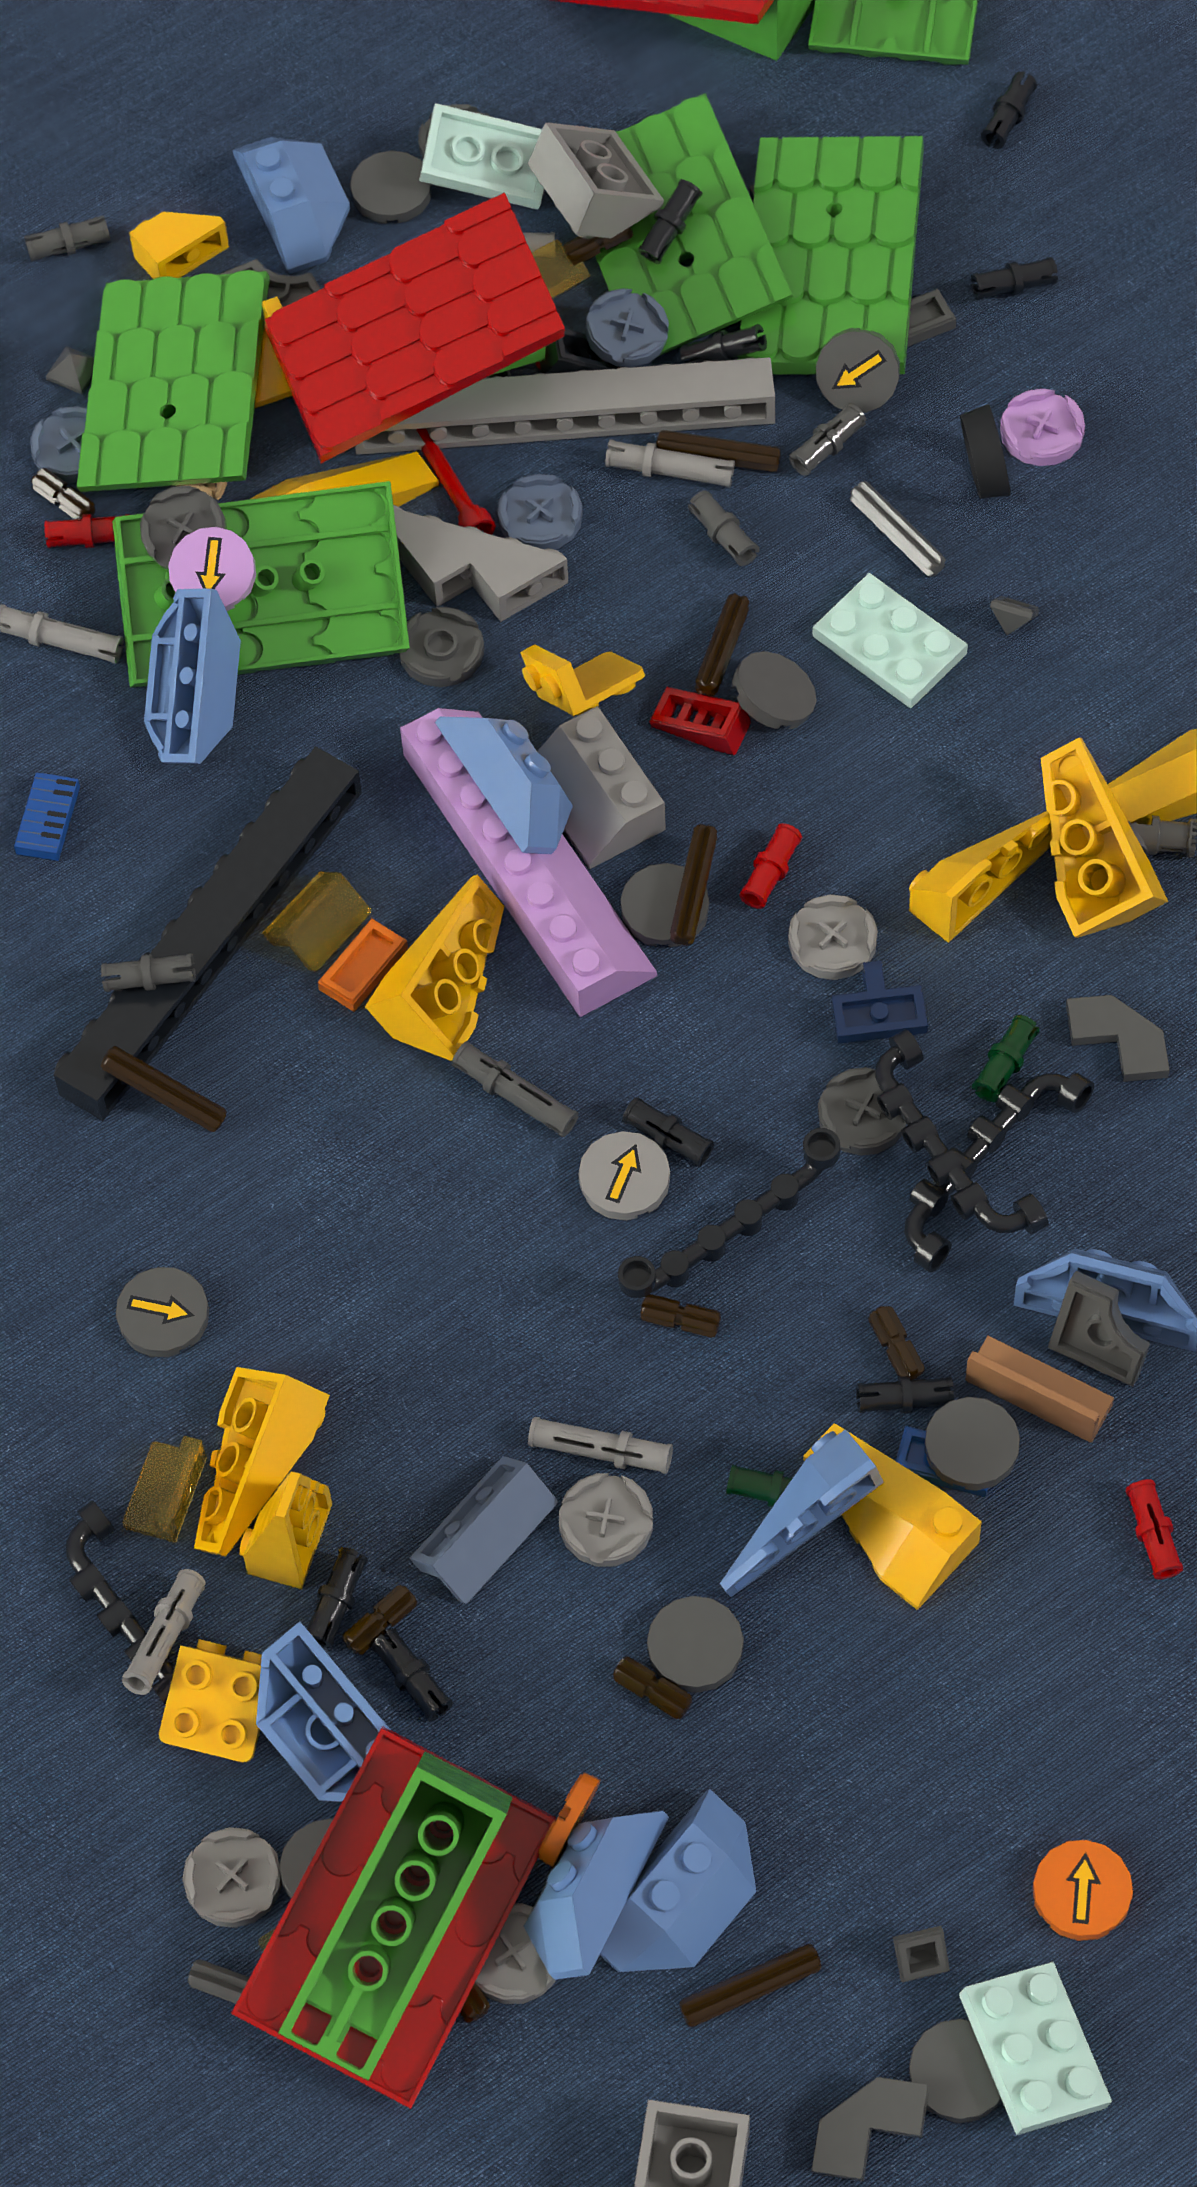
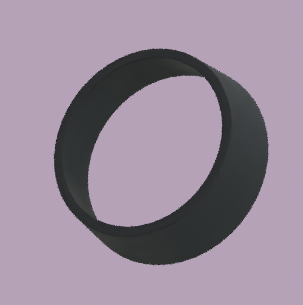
M986 404L960 415L966 451L979 498L1010 496L1011 491L1007 468L990 405Z

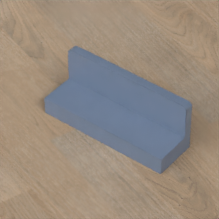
M502 1456L409 1559L419 1571L438 1577L459 1602L468 1603L557 1505V1499L526 1462Z

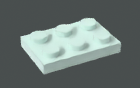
M435 103L419 181L488 198H494L505 192L509 203L539 210L544 187L539 183L528 162L542 129Z
M868 573L813 626L812 636L910 709L967 654L968 649L967 643L871 573Z
M1054 1962L964 1987L960 1992V1999L1016 2135L1106 2109L1112 2102Z

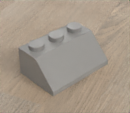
M545 122L528 165L576 235L586 239L593 237L613 238L662 207L664 199L615 130Z
M598 706L559 725L537 751L538 754L549 762L551 773L573 805L564 828V833L589 869L666 830L665 802Z

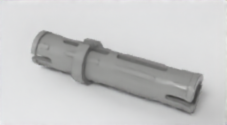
M612 439L609 440L605 467L612 466L641 471L642 476L645 477L658 474L722 485L727 488L731 487V477L733 478L735 467L734 460L728 461L658 449L654 443H647L646 446L617 442Z
M0 605V632L28 639L31 645L40 646V644L44 643L107 660L114 664H117L121 658L124 647L119 645L124 644L122 636H114L51 619L45 612L37 611V614H32L7 607L6 605Z
M539 1417L533 1418L528 1435V1446L530 1447L536 1446L614 1462V1467L625 1469L627 1465L667 1474L673 1453V1444H662L633 1438L631 1432L621 1431L620 1435L581 1426L543 1420Z
M182 1569L179 1571L167 1597L159 1600L154 1609L155 1619L142 1640L129 1668L122 1676L123 1685L135 1694L146 1695L150 1692L151 1686L164 1661L167 1659L180 1631L187 1629L193 1619L192 1609L199 1595L205 1589L206 1584L204 1578L193 1570Z

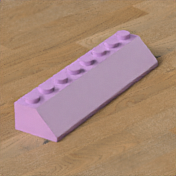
M438 708L400 728L404 757L579 1017L657 977V971L563 834L557 849L552 854L523 853L435 724L440 716L482 718L479 712Z

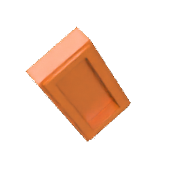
M371 918L317 982L319 990L355 1012L408 949L407 940Z

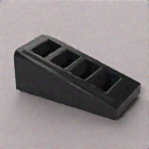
M565 329L564 337L546 346L545 360L539 361L541 373L543 374L621 368V366H615L611 363H604V360L590 348L584 333Z

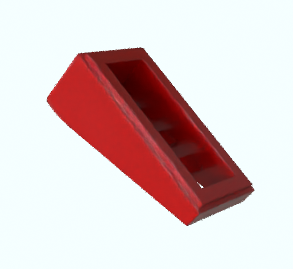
M666 687L649 723L651 727L710 749L736 755L750 727L751 720L739 702ZM677 705H682L683 707L677 719L671 718ZM694 710L698 711L693 722H689ZM710 717H714L711 726H706Z

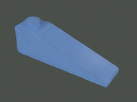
M846 1429L838 1435L831 1431L813 1444L811 1449L814 1453L804 1461L720 1582V1585L730 1597H733L884 1483L875 1464Z

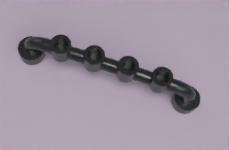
M907 1029L890 1037L889 1044L891 1048L881 1055L876 1064L875 1078L883 1092L877 1096L878 1104L889 1120L900 1115L908 1125L901 1129V1133L912 1152L916 1153L925 1148L932 1157L931 1160L926 1162V1167L934 1182L941 1186L950 1181L957 1192L951 1195V1201L960 1217L965 1220L975 1215L986 1228L998 1233H1014L1025 1229L1030 1235H1033L1048 1226L1049 1221L1043 1207L1031 1193L1013 1202L1015 1213L1002 1215L992 1208L981 1186L970 1179L964 1171L957 1154L952 1149L946 1147L932 1121L926 1115H922L914 1104L908 1089L904 1084H899L893 1075V1070L898 1064H901L904 1069L908 1070L924 1060L919 1044Z
M1046 1073L1035 1076L1021 1090L1009 1084L1002 1090L996 1101V1107L1002 1111L992 1121L981 1115L971 1125L967 1137L973 1143L964 1152L955 1147L950 1149L957 1154L964 1171L971 1179L976 1171L977 1164L988 1152L993 1153L999 1148L1006 1132L1016 1121L1020 1122L1028 1116L1033 1108L1034 1101L1041 1094L1048 1091L1058 1092V1103L1072 1113H1077L1090 1099L1094 1090V1083L1080 1073H1075L1070 1078L1061 1074ZM922 1179L910 1195V1202L915 1204L905 1220L904 1233L908 1244L916 1251L914 1262L932 1273L946 1260L952 1243L936 1231L926 1236L923 1233V1225L930 1216L934 1217L942 1211L949 1195L955 1188L950 1181L938 1186L927 1179Z
M827 1128L811 1130L803 1141V1157L806 1163L791 1175L780 1174L772 1180L771 1189L757 1199L740 1201L735 1207L734 1215L718 1226H704L698 1233L697 1241L681 1252L673 1250L664 1254L661 1259V1266L655 1269L651 1261L641 1256H633L624 1260L618 1269V1283L621 1291L629 1297L642 1298L665 1285L680 1287L687 1282L690 1267L702 1259L709 1262L720 1260L725 1254L726 1242L740 1233L744 1236L757 1234L762 1227V1217L775 1208L782 1211L794 1208L798 1203L799 1191L813 1182L824 1169L832 1167L838 1161L840 1156V1140L837 1134Z
M91 1500L77 1511L82 1520L70 1531L66 1542V1557L71 1568L76 1573L69 1581L85 1602L95 1597L103 1608L96 1616L113 1638L121 1632L131 1645L124 1652L132 1662L147 1633L85 1553V1544L91 1536L95 1535L101 1542L115 1531V1528L100 1508ZM167 1659L164 1661L156 1677L159 1681L151 1686L165 1706L174 1673V1668Z

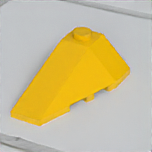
M412 452L286 479L250 499L391 481L393 505L399 507L439 486V480L419 453Z
M478 874L472 876L388 971L365 1005V1008L393 1039L452 1061L459 1047L468 1041L476 1028L479 1016L474 1012L478 993L485 990L487 978L483 976L487 955L494 952L505 907Z
M236 1367L219 1412L217 1426L224 1428L221 1449L212 1451L209 1466L216 1469L214 1486L203 1497L194 1545L195 1549L224 1557L228 1555L314 1439L317 1429L324 1421L325 1407L330 1396L329 1394L285 1374Z
M833 1423L821 1437L831 1431L838 1435L845 1429ZM848 1432L875 1464L884 1483L841 1514V1516L847 1523L849 1532L856 1543L861 1545L872 1562V1568L879 1579L918 1610L979 1544L982 1521L938 1487ZM811 1448L803 1455L804 1461L814 1453Z
M292 1471L289 1473L259 1513L254 1528H247L242 1537L239 1554L244 1558L249 1575L298 1589L303 1588L332 1507L329 1486L311 1480V1478Z

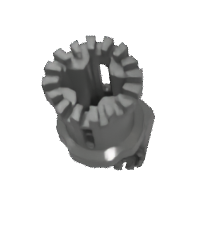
M1152 815L1151 825L1138 824L1137 822L1130 823L1128 821L1146 856L1156 855L1158 851L1185 853L1187 858H1194L1196 847L1194 843H1196V839L1192 838L1197 836V819L1190 818L1188 822L1162 821L1159 816Z

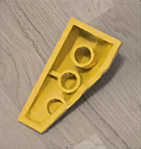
M1197 729L1187 731L1107 784L1127 821L1151 825L1152 815L1159 816L1162 821H1172L1197 813Z
M1079 737L1041 757L1046 810L1050 815L1052 841H1050L1051 855L1055 859L1057 882H1055L1056 898L1074 937L1079 938L1130 922L1167 903L1166 895L1148 857L1083 739Z
M1045 811L951 855L937 863L929 872L927 870L921 871L909 887V912L949 943L1050 848L1052 832L1049 812Z

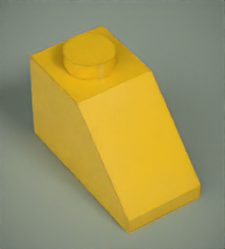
M161 212L152 219L141 222L134 230L129 232L134 258L153 279L164 276L180 278L229 248L225 221L219 216Z

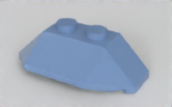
M269 137L233 149V155L288 274L290 275L327 262L332 252V246L350 210V203L322 144Z
M212 588L178 589L173 597L174 602L164 613L152 635L144 723L152 742L159 751L158 756L162 763L201 764L233 727L241 640L217 590Z
M440 716L435 724L523 853L552 854L557 849L573 805L551 773L549 762L538 754L528 739L527 730L514 720Z
M1073 1249L1019 1277L1017 1280L1014 1306L1058 1317L1071 1277L1075 1271L1081 1272L1119 1290L1118 1306L1121 1315L1136 1335L1142 1339L1193 1352L1197 1350V1316L1166 1271L1158 1270L1148 1262L1134 1261L1130 1263L1114 1259L1108 1253L1101 1250L1090 1249L1083 1251Z
M300 1621L262 1652L256 1725L319 1801L342 1802L381 1727L384 1726L389 1730L390 1728Z
M711 1789L705 1791L647 1860L600 1953V1956L617 1972L695 1967L756 1893L746 1822Z
M664 1811L579 1823L570 1833L564 1851L548 1875L547 1882L524 1924V1928L544 1966L555 1980L590 1975L669 1818Z

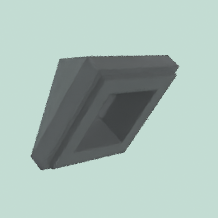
M66 346L46 375V380L83 395L92 381L94 357Z
M1004 596L993 599L990 605L1006 635H1009L1038 616L1040 611L1038 606Z
M942 1926L893 1937L901 1982L950 1971Z

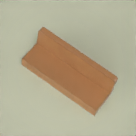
M990 1336L986 1337L978 1353L972 1351L967 1360L965 1381L1090 1443L1093 1442L1113 1406L1114 1397Z

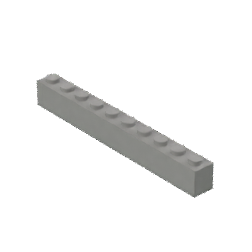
M771 357L486 378L356 445V455L421 450L424 442L416 430L419 428H426L433 442L441 449L655 433L661 430L682 431L775 424V391Z

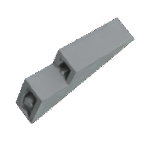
M393 505L399 559L436 607L474 587L496 617L502 622L569 583L567 558L557 550L533 547L523 544L515 538L497 537L483 533L475 527H461L443 522L432 515H418Z

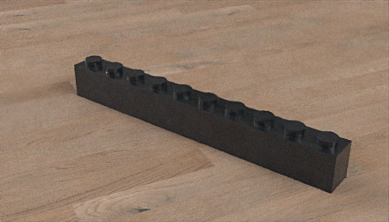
M316 746L306 759L301 758L296 762L291 771L290 779L281 790H275L269 796L263 813L255 822H250L245 826L240 835L239 843L229 855L224 854L218 860L213 875L207 883L193 891L188 900L187 908L177 920L172 919L166 925L160 942L152 952L143 954H151L153 958H162L192 953L195 964L176 969L195 968V982L156 985L155 990L147 991L144 986L114 990L105 1011L98 1019L94 1018L87 1024L82 1033L81 1041L73 1051L65 1053L59 1059L53 1074L59 1096L101 1121L105 1120L131 1087L101 1068L102 1060L107 1051L112 1046H117L147 1064L150 1063L362 794L359 770Z

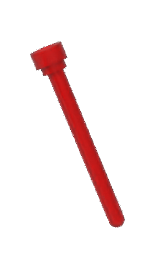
M426 428L416 429L424 442V445L421 447L423 454L459 512L458 526L475 527L484 533L492 535L496 524L485 508L473 504L443 452L433 442Z

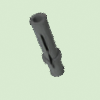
M468 1041L464 1042L452 1059V1066L481 1083L483 1090L488 1094L493 1095L496 1093L525 1113L557 1132L561 1137L567 1136L575 1126L579 1117L577 1111L572 1110L542 1089L517 1075L511 1070V1065L506 1061H496Z

